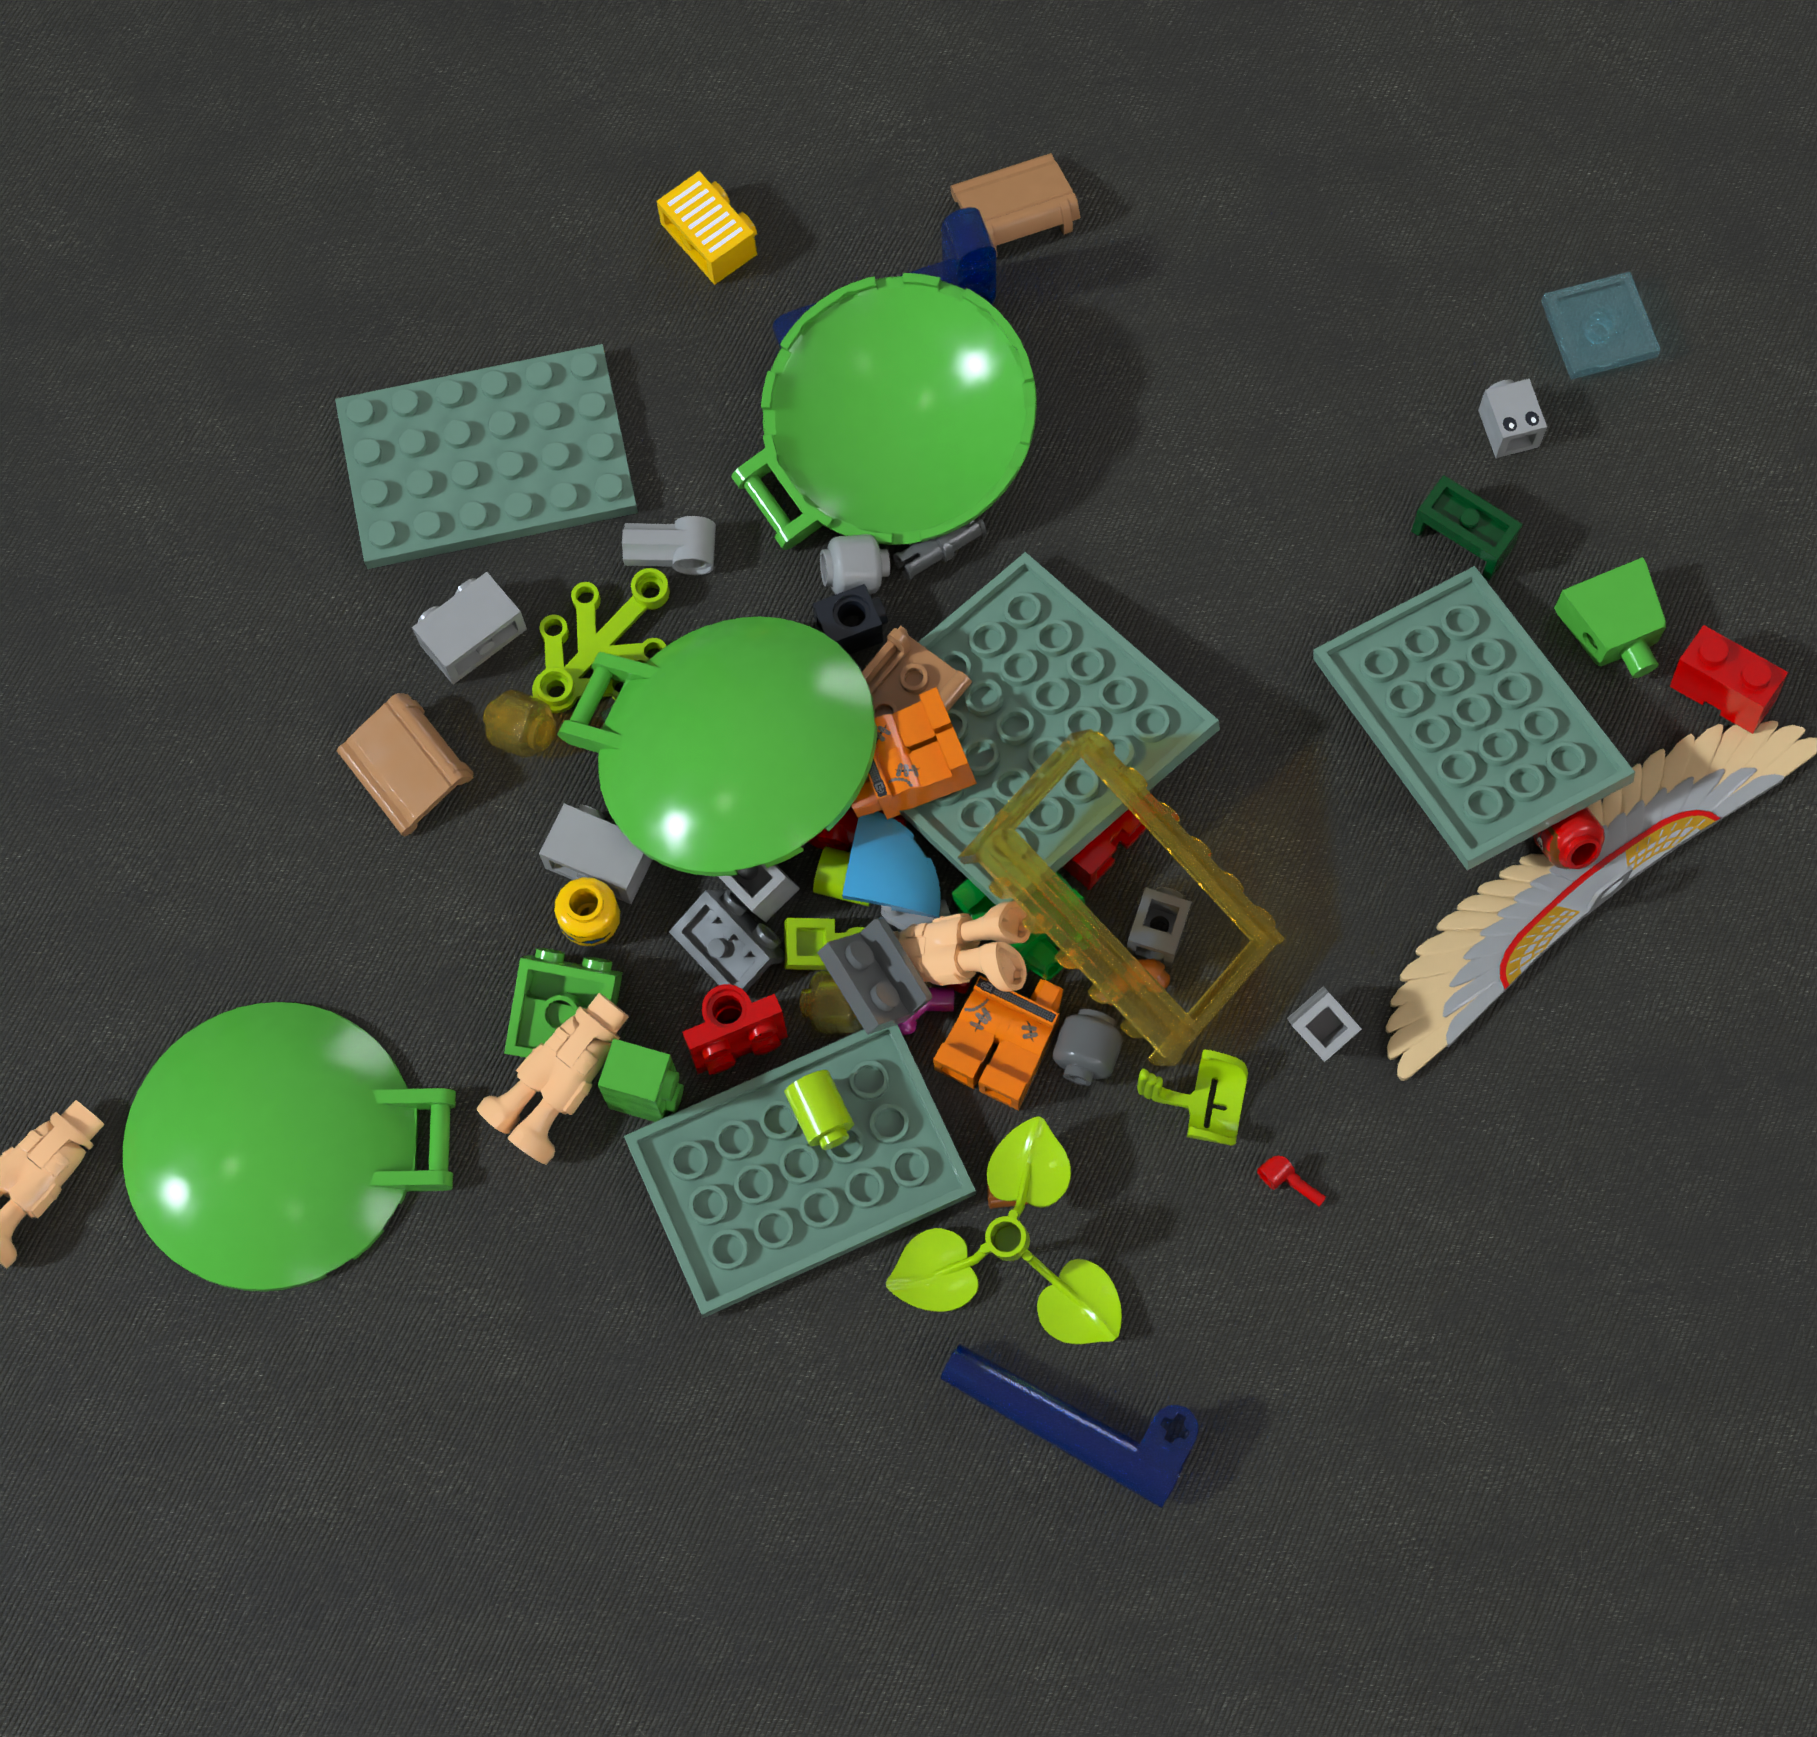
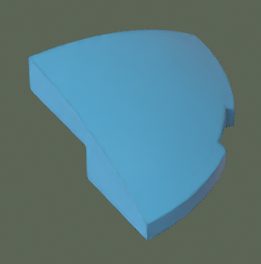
M878 811L859 817L842 893L843 899L891 907L892 911L939 918L941 893L938 876L931 858H926L919 845L915 842L914 834L893 818L887 820L885 814Z

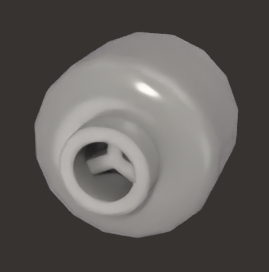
M870 534L832 538L827 549H823L820 552V570L823 585L825 587L830 586L835 595L863 584L866 585L869 594L876 593L881 586L882 577H889L890 575L888 550L880 549L878 542Z

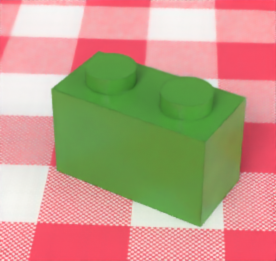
M613 1038L598 1082V1087L609 1109L656 1122L667 1117L669 1111L677 1112L684 1090V1085L678 1083L679 1072L676 1071L670 1054Z

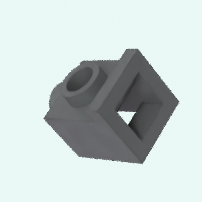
M1145 887L1128 938L1126 954L1140 959L1155 958L1163 963L1165 967L1172 969L1192 902L1183 899V894L1171 888L1157 887L1156 890ZM1160 921L1167 925L1168 931H1159L1150 928L1152 923Z

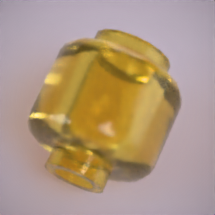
M507 690L497 696L495 700H492L487 705L483 715L485 734L489 743L521 758L532 757L538 752L544 751L551 744L555 736L556 722L550 706L543 700L518 690Z
M829 971L817 972L811 978L809 987L804 988L801 992L800 1009L802 1016L809 1018L811 1025L818 1033L847 1034L859 1032L863 1027Z

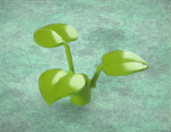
M1039 1116L1029 1119L1014 1128L1000 1142L990 1158L987 1168V1182L991 1193L1002 1201H1016V1205L1013 1210L1009 1211L1008 1216L996 1218L989 1224L985 1234L986 1243L982 1244L974 1255L968 1257L967 1245L958 1234L943 1228L925 1230L914 1237L904 1248L893 1272L886 1281L888 1290L909 1305L927 1311L948 1312L969 1303L978 1291L979 1281L970 1266L979 1263L989 1253H994L998 1258L1005 1261H1015L1022 1257L1052 1284L1041 1292L1037 1302L1039 1321L1052 1337L1064 1343L1075 1345L1113 1342L1119 1337L1121 1330L1122 1309L1120 1299L1111 1278L1102 1268L1087 1260L1074 1259L1063 1267L1058 1277L1028 1250L1030 1245L1029 1233L1021 1222L1018 1221L1025 1208V1203L1027 1202L1037 1208L1048 1207L1056 1203L1065 1194L1071 1180V1166L1068 1156L1046 1121Z

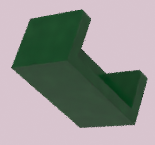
M1443 475L1418 509L1411 532L1420 536L1427 525L1486 561L1482 576L1490 581L1513 549L1523 524Z

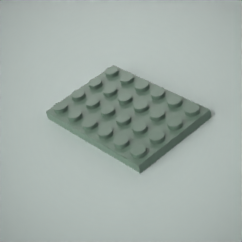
M603 344L335 399L362 553L367 569L638 513Z
M1475 566L1313 649V660L1467 871L1634 782L1635 771Z
M898 1025L869 1035L863 1029L624 1136L703 1318L976 1195L971 1179ZM820 1070H828L854 1122V1126L847 1131L849 1139L829 1150H822L820 1145L809 1146L784 1093V1090L796 1080Z

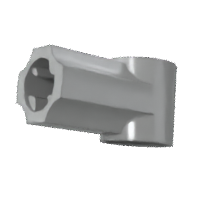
M700 516L681 517L675 521V524L625 523L622 534L624 566L672 567L675 571L686 575L708 574L713 571L716 524L714 521Z

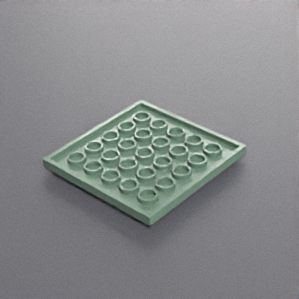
M1024 552L918 642L952 668L963 672L972 680V684L948 711V715L977 784L918 807L902 810L900 814L995 905L1008 901H1018L1021 903L1220 730L1219 720L1029 554Z

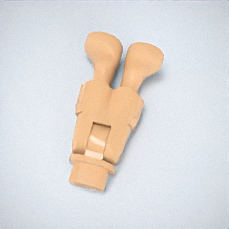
M1018 901L999 903L992 907L984 916L974 920L967 913L941 916L934 919L932 923L912 924L901 932L893 931L924 982H931L941 986L970 982V979L975 976L976 972L985 974L992 985L998 990L1011 992L1021 989L1026 981L1027 972L1024 959L1014 947L1009 945L1026 942L1031 933L1029 913L1024 905ZM981 940L996 941L978 947Z
M598 993L587 1009L579 1006L575 1015L558 1027L544 1044L541 1043L532 1050L516 1069L518 1072L517 1077L520 1081L499 1097L491 1095L483 1098L476 1108L477 1111L495 1129L504 1134H510L508 1140L538 1162L547 1165L555 1153V1147L548 1137L553 1121L559 1113L572 1115L584 1098L588 1096L593 1085L591 1083L607 1059L613 1038L620 1039L616 1033L629 1016L604 995ZM536 1092H541L543 1096L541 1102L525 1120L518 1124L520 1113Z
M77 1100L62 1115L54 1112L49 1121L31 1130L15 1148L7 1149L0 1156V1198L3 1195L8 1198L10 1197V1200L0 1209V1264L6 1269L17 1258V1251L12 1243V1234L26 1214L30 1218H39L50 1204L57 1199L62 1190L61 1186L79 1166L86 1154V1151L80 1145L90 1150L94 1146L90 1140L104 1126V1123Z

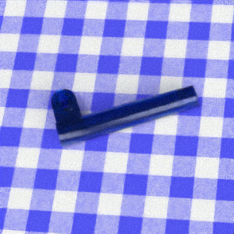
M959 1344L954 1350L940 1378L1160 1508L1164 1506L1184 1468L1182 1465L1190 1453L1198 1433L1197 1420L1190 1410L1180 1405H1169L1157 1413L1140 1443L962 1344ZM1176 1417L1182 1418L1185 1421L1183 1430L1189 1436L1186 1440L1177 1437L1173 1443L1166 1441V1430L1161 1426L1163 1421L1173 1423Z

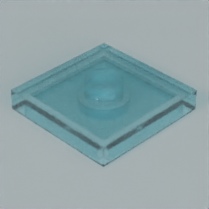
M1630 272L1552 291L1543 295L1541 303L1571 380L1658 357L1661 349Z

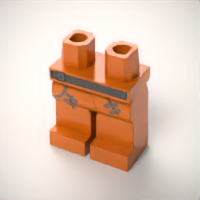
M937 687L919 694L921 701L893 714L874 718L877 725V740L872 766L868 773L869 779L865 781L856 800L851 805L857 817L883 810L888 820L900 815L902 810L918 807L977 784Z
M979 976L946 1041L942 1042L933 1058L934 1070L973 1089L978 1082L979 1092L1019 1111L1059 1025L1058 1011L1063 997V989L1049 981L1040 979L1031 998L1028 999L1014 991L1002 992L993 986L988 978ZM996 1044H997L998 1047H997V1049H996V1051H995V1053H994V1055H993V1057H992V1059H991V1061H990V1063H989V1065H988L987 1062H988V1060H989V1058H990V1056H991V1054H992V1052H993V1050H994V1048H995V1046H996Z

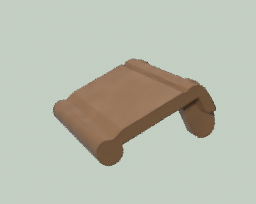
M1052 153L950 185L952 197L955 202H958L975 235L978 250H984L988 259L997 257V245L1055 226H1060L1062 233L1065 235L1073 232L1072 221L1080 219L1077 198L1059 165L1054 160Z
M902 626L898 629L894 628L888 634V641L862 671L874 699L872 701L874 718L893 714L921 701L919 694L937 687L948 713L972 684V680L966 674L955 670L915 641Z
M397 693L368 718L346 742L341 744L337 752L400 834L407 836L417 828V823L457 785L471 781L474 778V773L466 763L459 760L426 718L422 706L416 700L411 699L408 694Z

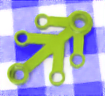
M646 568L637 572L631 581L633 596L597 633L596 610L601 603L599 591L590 582L577 584L572 589L571 598L577 613L578 653L566 666L564 665L563 644L569 637V629L565 619L554 614L546 616L541 621L539 630L545 642L546 669L535 678L532 687L535 702L541 709L550 713H561L573 707L578 698H581L590 678L582 677L592 668V664L599 652L646 663L649 660L646 654L650 649L658 648L662 650L666 647L665 642L659 638H649L643 643L614 645L647 609H658L667 602L670 590L667 578L661 571L654 568ZM649 588H656L660 591L653 598L643 596V593ZM583 593H592L594 595V598L588 603L578 601L579 596ZM553 625L562 627V631L556 636H550L546 632ZM611 679L603 697L611 696L616 701L620 692L615 691L614 688L620 681ZM561 686L565 688V691L559 697H551L548 695L551 688Z

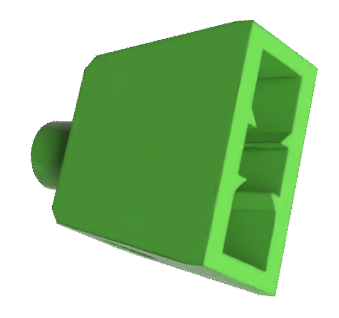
M1643 557L1562 590L1554 609L1596 665L1604 666L1622 658L1633 678L1642 677L1658 667L1659 664L1650 646H1653L1660 640L1666 629V620Z

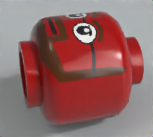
M1586 807L1533 835V838L1547 859L1557 868L1566 870L1581 869L1592 864L1600 855L1605 840V832L1602 824L1591 810Z

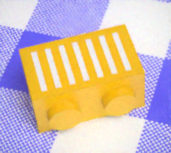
M698 171L658 199L657 206L661 225L715 285L757 255L755 244L757 230L744 212L737 214L729 205L730 200L720 184L716 181L710 183Z

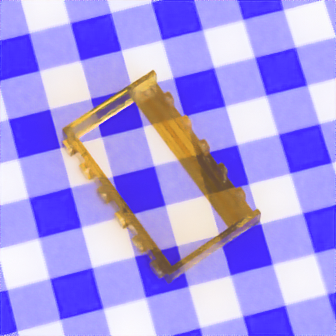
M1092 729L1074 732L1064 740L957 858L963 865L977 862L982 865L994 878L988 886L990 891L1000 899L1013 898L1027 913V916L1022 920L1024 927L1033 934L1046 933L1060 948V951L1055 955L1058 963L1066 969H1080L1093 983L1088 990V994L1100 1004H1113L1126 1018L1120 1025L1121 1029L1132 1038H1145L1155 1048V1051L1148 1058L1154 1066H1175L1183 1057V1052L1277 944H1281L1285 938L1274 927L1276 923L1273 917L1263 908L1253 905L1242 893L1244 887L1241 882L1232 874L1222 871L1211 859L1212 853L1207 845L1198 838L1190 836L1179 824L1180 818L1169 805L1158 802L1146 789L1148 784L1145 778L1138 771L1125 766L1114 754L1115 748L1106 736ZM1080 758L1085 761L1250 940L1188 1013L1184 1011L1015 831L1021 822Z

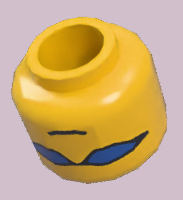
M581 877L572 880L560 890L555 900L554 912L562 933L570 941L578 945L596 946L606 942L614 935L620 923V909L615 895L606 883L598 879Z

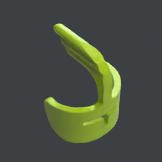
M1204 1049L1200 1060L1195 1090L1190 1095L1162 1087V1077H1156L1155 1074L1149 1073L1146 1069L1140 1071L1137 1083L1139 1095H1143L1145 1098L1152 1099L1155 1102L1188 1108L1190 1118L1187 1137L1230 1146L1236 1144L1248 1077L1247 1066L1242 1060L1224 1053ZM1215 1079L1217 1080V1087L1213 1104L1225 1106L1227 1109L1219 1110L1213 1108L1210 1126L1205 1128L1204 1120L1211 1082Z

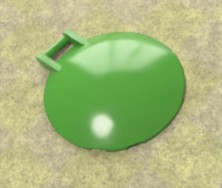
M903 273V276L875 279L873 276L850 283L824 297L806 311L780 344L781 350L774 361L771 371L767 372L762 393L761 408L763 410V440L765 448L738 467L731 477L739 489H746L776 531L775 539L783 550L796 546L823 525L845 536L870 534L876 539L878 544L889 545L923 542L949 534L970 523L989 509L1007 490L1024 463L1031 445L1037 413L1036 387L1027 353L1016 332L1003 315L987 300L968 288L965 290L959 286L944 282L940 277L916 273ZM771 471L802 512L792 522L761 480L762 477Z
M742 617L704 626L673 641L646 663L599 652L592 664L594 672L570 720H564L558 731L559 738L566 743L599 753L598 774L605 804L621 832L637 849L664 866L677 871L704 876L738 875V870L762 864L769 868L803 852L804 850L801 846L818 835L824 828L829 832L846 814L860 793L872 766L877 740V725L874 719L872 702L874 699L867 681L851 656L837 642L824 633L795 621L774 617ZM611 679L623 682L624 685L602 729L588 726Z
M271 1002L248 1005L221 1013L196 1026L171 1045L149 1071L135 1096L127 1119L123 1141V1170L130 1202L138 1220L154 1243L175 1263L206 1281L244 1291H276L295 1288L327 1277V1273L339 1268L352 1258L354 1260L372 1246L384 1232L383 1228L394 1214L398 1204H402L407 1192L447 1191L453 1189V1173L448 1171L450 1109L456 1106V1091L445 1088L408 1089L399 1069L389 1054L372 1036L350 1020L325 1009L299 1003ZM419 1110H431L429 1170H417Z

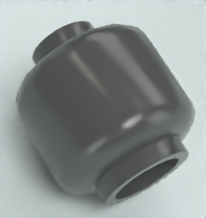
M1080 1009L1078 1014L1070 1015L1064 1019L1052 1054L1056 1064L1065 1070L1064 1078L1080 1085L1089 1086L1093 1079L1099 1080L1111 1076L1123 1042L1122 1033L1115 1027V1019L1091 1009Z

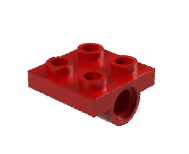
M723 984L711 989L702 1003V1015L705 1023L682 1032L698 1074L707 1070L709 1074L723 1072L736 1064V1058L751 1052L754 1055H763L771 1052L781 1045L780 1040L788 1037L783 1012L775 994L751 1003L749 996L743 989L731 984ZM729 1019H738L733 1023L723 1024Z

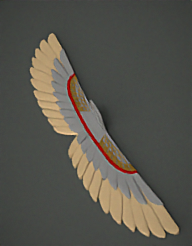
M1777 721L1759 724L1753 734L1738 725H1733L1722 734L1723 725L1721 724L1707 729L1696 740H1694L1692 734H1689L1679 741L1666 757L1665 750L1660 749L1649 756L1644 762L1643 767L1641 764H1636L1632 767L1635 771L1633 783L1604 797L1603 803L1599 800L1588 806L1602 824L1605 832V840L1600 855L1592 864L1581 869L1566 870L1554 866L1544 854H1529L1520 858L1519 862L1522 865H1512L1500 871L1499 877L1505 880H1493L1480 885L1477 892L1481 895H1472L1458 904V911L1445 916L1436 927L1438 931L1444 932L1427 939L1417 947L1415 953L1420 957L1408 964L1400 974V981L1407 983L1400 987L1391 999L1390 1007H1398V1009L1390 1016L1386 1025L1387 1033L1396 1031L1387 1045V1057L1390 1060H1394L1402 1055L1397 1066L1398 1078L1401 1081L1408 1080L1445 1047H1450L1542 954L1579 921L1608 900L1628 882L1682 844L1782 783L1786 776L1817 754V738L1810 737L1798 740L1804 734L1805 729L1796 725L1784 726L1775 731L1778 726Z

